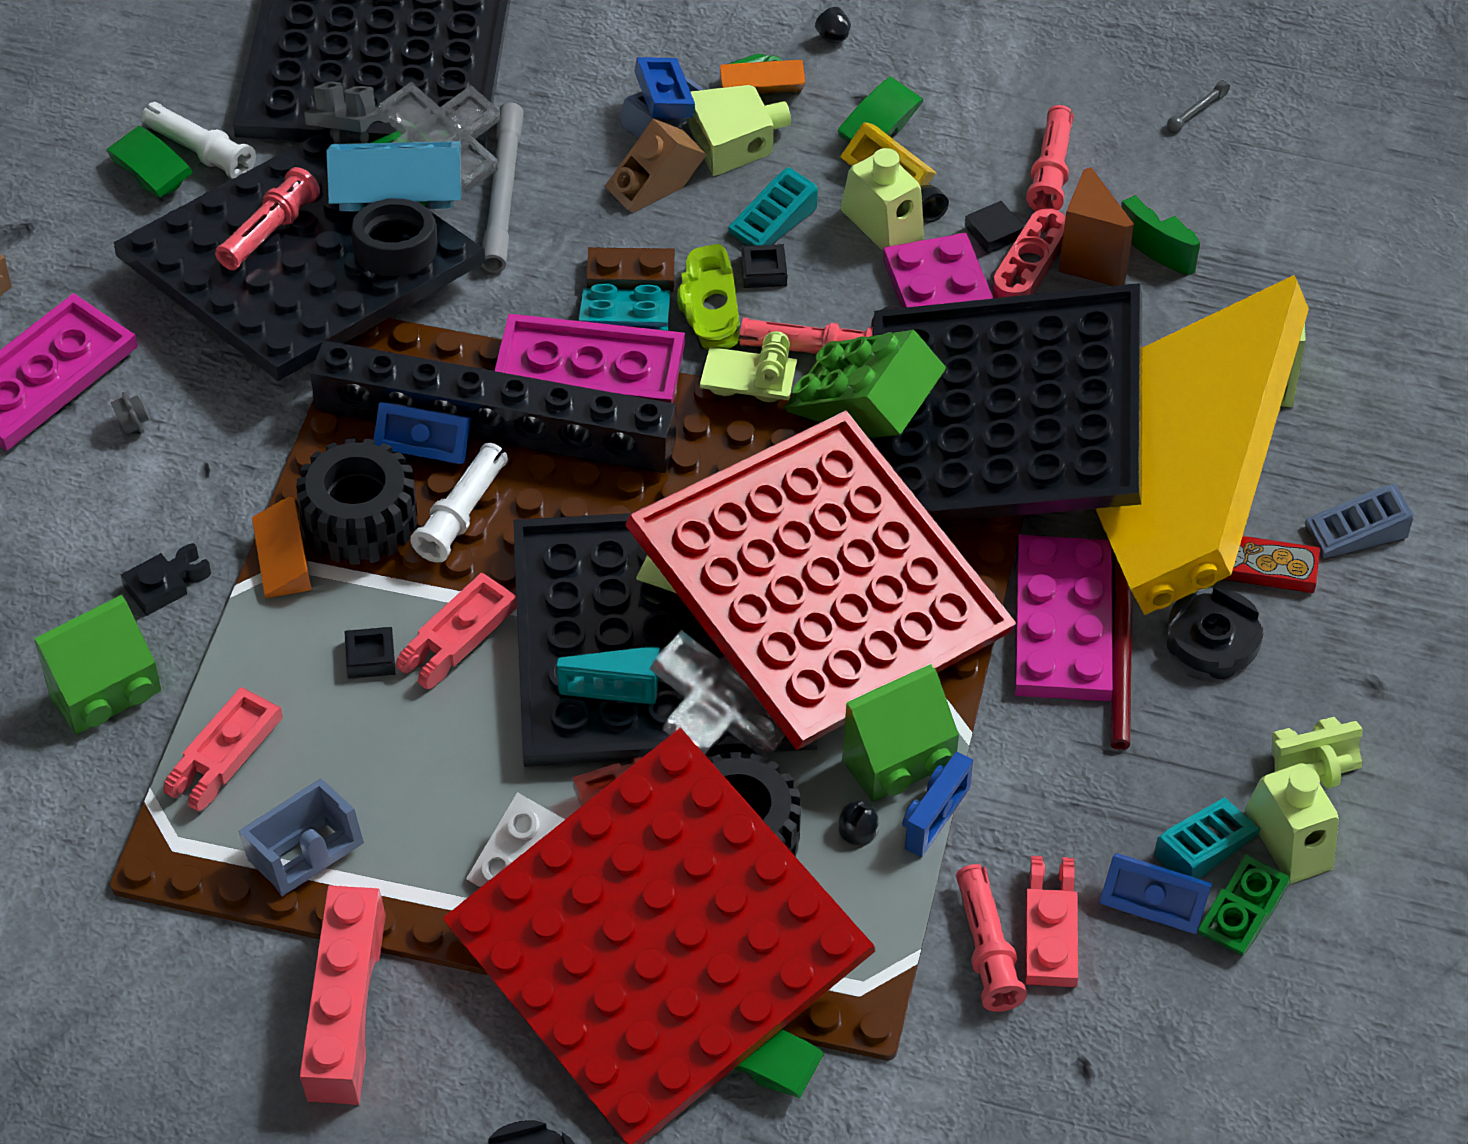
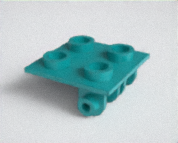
M597 284L591 288H583L579 321L628 327L637 326V328L668 331L670 290H661L660 287L655 285H640L635 289H617L616 286L611 284Z

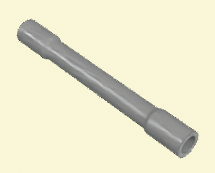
M516 103L501 105L498 113L495 164L487 230L484 233L482 245L485 249V263L481 265L484 270L493 273L503 271L507 264L509 246L508 227L518 143L521 140L524 116L523 108Z

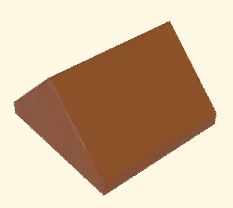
M1092 167L1083 170L1066 210L1058 272L1110 286L1125 285L1134 224Z

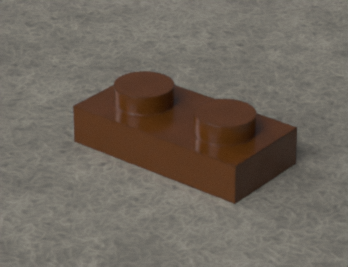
M588 247L587 288L597 284H611L616 286L617 289H635L640 285H655L660 287L661 290L674 292L675 248Z

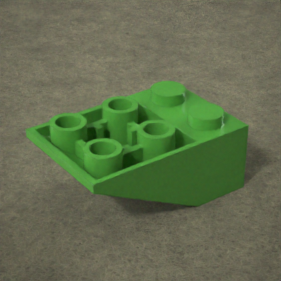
M914 330L895 333L887 332L870 337L861 336L856 339L838 342L831 341L819 350L816 355L817 362L809 373L794 385V394L784 408L789 413L818 422H823L847 411L867 437L901 435L945 371L946 366Z

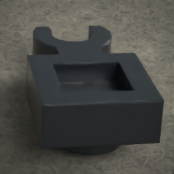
M191 543L181 547L177 551L175 558L167 561L163 554L160 553L120 575L123 587L145 615L148 616L187 595L186 582L197 583L207 579L211 575L210 563L207 559H204L197 564H189L199 559L197 546Z

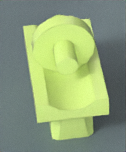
M1335 717L1319 720L1313 727V732L1298 735L1290 728L1273 732L1272 755L1275 759V772L1304 763L1317 772L1320 781L1326 788L1339 786L1341 783V773L1362 768L1359 748L1362 727L1357 721L1341 724Z

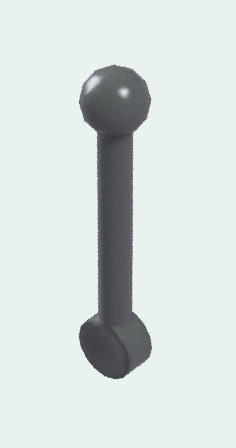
M1220 80L1212 92L1180 116L1170 117L1167 121L1168 129L1172 132L1180 131L1185 121L1217 97L1223 98L1230 90V84Z

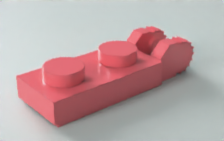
M480 573L418 630V635L397 656L395 666L403 673H411V671L415 670L417 666L425 661L429 650L433 651L436 654L422 667L417 677L418 684L425 689H433L438 682H441L447 676L452 665L455 667L517 609L516 595L484 573Z
M240 687L182 753L183 758L167 776L166 781H164V793L176 799L192 784L195 773L198 771L204 776L198 781L194 789L191 790L188 805L196 811H204L208 804L216 798L221 784L225 785L281 721L283 718L281 707Z
M1031 856L1029 889H1027L1025 899V985L1077 987L1078 896L1077 891H1074V858L1062 857V863L1059 865L1061 890H1043L1042 885L1045 876L1043 856Z

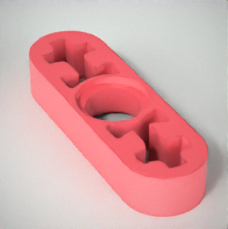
M1041 209L1032 214L994 275V298L1031 295L1035 293L1061 251L1066 217L1063 213L1055 209ZM1049 228L1045 240L1041 239V232H1045ZM1024 253H1034L1042 259L1035 263H1029L1022 260L1019 256ZM1016 275L1021 277L1020 284H1016L1011 288L1016 280Z

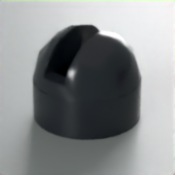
M839 7L825 10L815 22V29L829 43L839 44L846 40L851 28L849 18Z
M922 185L920 187L923 222H935L946 213L949 200L939 188L933 185Z
M859 800L850 802L843 808L839 817V832L844 840L851 844L863 845L871 842L877 836L879 817L873 806ZM856 816H861L856 827L850 825Z

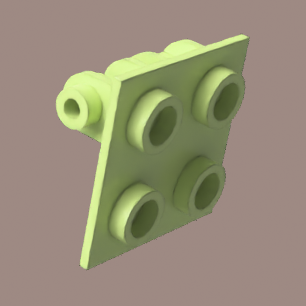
M778 331L768 333L763 340L760 354L709 347L700 388L709 389L711 392L722 396H730L735 393L753 395L765 402H776L780 399L789 400L797 359L788 358L790 346L788 337Z

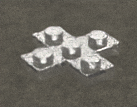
M412 82L380 103V108L389 109V123L402 134L391 143L460 141L461 189L466 193L498 170V159L485 149L476 138L499 122L500 110L472 85L441 107L434 103Z
M682 630L651 665L649 670L686 698L668 718L662 729L671 735L681 727L705 755L726 730L765 760L786 737L728 659L723 656L719 660Z

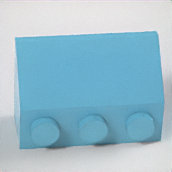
M460 141L331 144L327 149L329 204L339 203V211H360L365 207V203L392 198L408 199L415 202L426 201L428 209L453 208V201L461 200L462 197Z

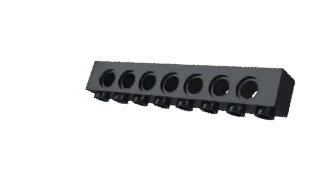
M323 340L310 372L315 409L377 420L379 403L389 402L472 418L469 438L665 474L676 443V404L326 340Z

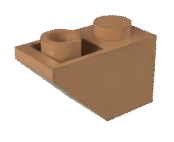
M652 119L608 180L605 187L628 211L634 213L682 189L707 154L682 129Z

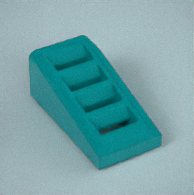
M785 168L728 226V233L747 246L772 245L817 209L818 188L816 184L792 168ZM779 203H782L783 205H785L786 208H784V207H782L781 205H779ZM767 213L768 215H770L771 217H773L775 220L773 221L772 219H770L769 217H767L765 214ZM755 223L765 231L761 233L751 225Z
M636 648L558 658L559 694L655 704L660 678V648Z
M1224 797L1177 823L1158 836L1154 856L1169 870L1201 879L1257 836L1260 828ZM1225 816L1239 830L1234 832L1219 818ZM1213 825L1225 838L1220 839L1208 826ZM1200 834L1211 846L1207 847L1196 836ZM1188 843L1198 853L1194 855L1184 845Z

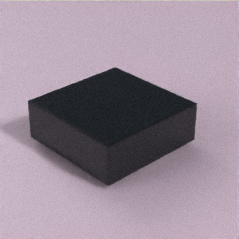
M1002 201L965 216V227L987 253L1015 242L1024 228Z
M784 244L741 246L744 288L787 286L788 275Z
M392 627L344 631L348 679L396 675Z

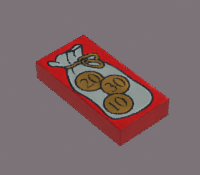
M1242 536L1232 574L1223 580L1314 593L1317 584L1320 547Z

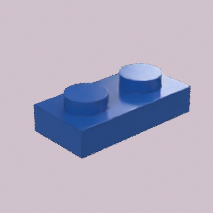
M637 57L634 72L651 117L663 120L693 118L695 102L678 59Z
M380 402L373 440H375L376 446H380L383 443L392 446L393 452L462 464L465 463L472 418L389 402Z
M956 751L945 767L939 765L934 770L927 785L926 795L921 802L914 800L903 818L902 826L907 828L906 850L920 857L924 856L969 791L973 759Z
M1115 853L1112 857L1099 903L1197 934L1212 883Z

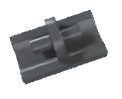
M327 82L314 87L316 108L304 112L305 124L331 128L330 137L334 140V144H365L369 140V134L366 130L373 122H390L389 109L375 107L373 87L358 86L344 90L346 103H344L342 83Z

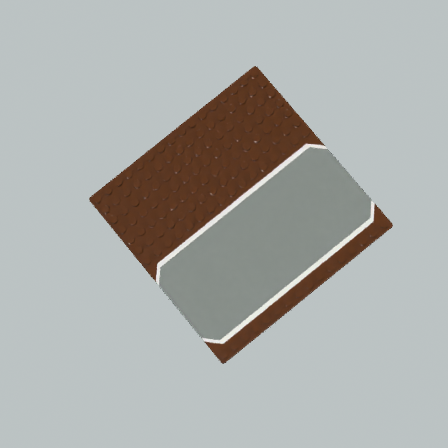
M388 318L344 344L495 371L502 339ZM679 372L673 401L676 404V443L666 474L475 438H468L465 463L462 464L401 453L406 458V465H410L413 471L418 513L415 530L423 527L430 518V508L433 504L448 497L480 452L482 445L493 443L502 448L494 460H497L504 452L507 454L508 461L506 465L501 468L469 514V528L464 534L458 535L450 545V555L443 562L436 563L423 558L412 547L410 540L406 545L397 544L398 552L388 556L385 553L380 555V561L370 563L369 559L360 560V564H350L349 559L343 558L341 562H336L330 559V553L321 555L315 551L314 544L308 543L304 530H302L312 590L265 599L256 540L254 539L111 879L110 886L113 894L119 897L320 939L328 885L379 888L386 915L381 953L487 975L442 918L480 888L466 878L516 793H520L566 819L639 760L524 767L517 609L455 667L452 665L447 676L441 682H438L433 689L430 688L429 690L418 684L417 677L422 667L436 654L429 650L425 661L417 666L415 670L411 671V673H403L395 666L396 675L348 679L344 631L392 627L396 665L397 656L418 635V630L480 573H484L516 595L513 520L634 513L821 422L787 412L784 407L789 400L780 399L776 402H765L753 395L738 393L730 396L717 395L709 389L700 388L702 376ZM313 399L268 508L285 498L295 496L299 511L296 483L297 478H301L300 469L303 464H311V455L316 451L324 453L326 446L334 442L338 446L345 444L346 439H355V443H363L364 439L373 440L376 420L315 409ZM358 498L346 501L344 503L359 504L367 502L371 499ZM1025 515L937 522L938 526L1003 606L1016 554L1018 536L1021 533ZM994 642L937 673L959 733L957 752L968 756ZM240 687L281 707L283 715L281 721L225 785L221 784L216 798L208 804L204 811H196L188 805L191 790L194 789L198 781L204 776L198 771L195 773L192 784L176 799L164 793V781H166L167 776L183 758L182 753ZM845 724L818 738L817 750L741 754V758L750 759L751 754L762 756V763L764 764L773 761L780 765V775L789 773L793 778L794 788L799 790L801 797L800 840L796 858L868 937L876 952L782 1028V1030L815 1046L886 1061L892 1060L898 1052L954 812L923 857L906 850L907 828L902 826L903 818L910 804L914 800L921 802L926 795L931 775L910 784L905 791L898 795H887L872 802L842 761ZM720 755L722 759L730 758V755ZM321 778L355 809L364 843L289 893L281 896L274 885L247 860L238 831ZM859 800L873 806L879 817L877 836L871 842L863 845L847 842L839 832V817L843 808L850 802ZM856 816L850 825L856 827L861 816ZM328 825L317 831L324 839L335 832ZM300 843L279 856L283 866L302 854Z

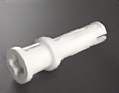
M157 102L148 104L157 114L147 108L144 109L141 121L145 127L197 153L198 158L204 165L219 167L226 172L230 179H234L238 175L253 169L256 153L253 147L248 144L239 145L229 140V136L221 130L208 131L166 109Z
M493 443L482 445L480 452L448 497L435 502L430 508V518L423 527H419L413 532L410 539L412 547L423 558L436 563L443 562L448 558L451 551L450 545L458 535L464 534L469 528V514L508 461L505 452L497 460H494L502 450L501 447Z

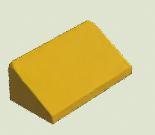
M863 122L840 156L849 165L853 166L873 156L876 151L889 148L899 154V165L920 186L927 185L937 173L877 126Z

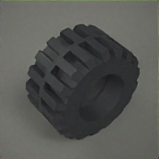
M346 439L345 444L337 446L335 442L327 445L324 453L316 451L310 456L311 464H303L300 469L301 478H297L296 483L301 525L306 540L309 544H314L315 551L319 554L330 553V559L336 562H341L344 558L349 559L350 564H360V560L369 559L370 563L380 561V555L384 553L391 556L398 552L397 544L406 545L410 540V532L415 531L417 525L416 516H418L413 471L410 465H406V458L400 452L393 454L392 446L385 443L376 446L375 440L364 439L363 443H355V439ZM358 498L371 499L367 502L359 504L344 503L346 501Z
M741 752L730 753V758L722 759L720 755L710 757L709 760L796 857L800 840L801 797L799 790L794 788V780L789 773L780 775V765L773 761L764 764L762 763V756L751 754L750 759L741 758Z

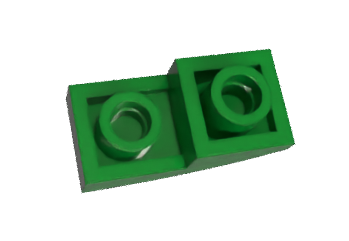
M889 76L854 109L838 128V134L850 143L863 122L877 126L888 136L894 131L899 133L924 102L923 98Z
M139 125L106 149L113 163L133 173L140 187L159 198L177 190L181 186L182 181L193 173L191 168L170 147Z
M1136 195L1123 200L1121 207L1134 224L1131 244L1149 258L1174 271L1185 275L1195 273L1200 250V241L1191 229H1187L1176 216L1160 221L1155 211L1147 208Z
M1245 854L1226 889L1222 888L1199 927L1198 933L1244 956L1283 897L1290 884V876Z
M781 1029L735 1067L734 1070L750 1074L760 1086L801 1098L824 1053L818 1047Z

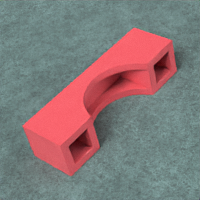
M328 885L300 1070V1080L307 1102L360 1105L366 1061L365 1024L368 990L373 967L380 960L386 917L379 888Z

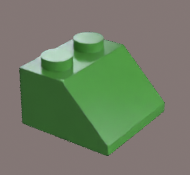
M122 595L34 638L48 694L76 735L90 727L103 724L110 717L133 705L142 704L153 695L162 691L156 662Z
M932 664L846 702L842 761L872 802L887 795L895 796L902 793L910 784L932 775L939 765L945 767L957 751L959 733L938 674Z

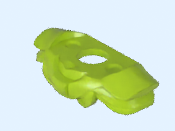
M720 244L695 248L687 256L686 272L681 273L682 283L677 290V306L680 311H683L689 325L699 337L703 348L709 350V347L730 349L739 341L740 319L733 270L728 253ZM713 294H722L728 298L726 304L718 309H708L703 306L705 299Z

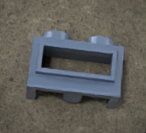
M321 778L238 831L247 860L274 885L281 896L289 893L364 843L355 809ZM328 825L335 832L324 839L317 831ZM300 843L302 854L283 866L279 856Z

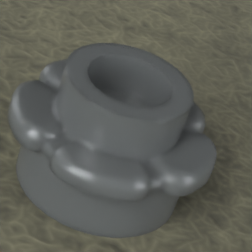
M122 392L123 397L112 401L111 404L125 434L128 435L137 430L143 433L144 427L142 423L150 419L139 396L130 398L127 392Z

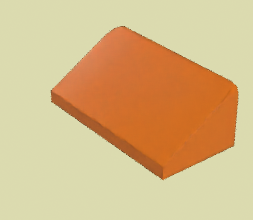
M803 60L720 65L719 88L751 85L756 88L758 94L802 91L805 86Z
M291 496L252 517L265 599L312 590L299 511L295 496Z

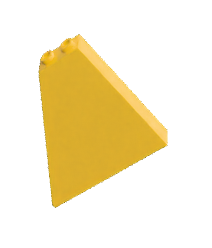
M1295 275L1142 347V505L1097 508L1096 512L1127 583L1144 615L1157 609L1166 608L1173 602L1200 589L1209 588L1232 574L1309 310Z

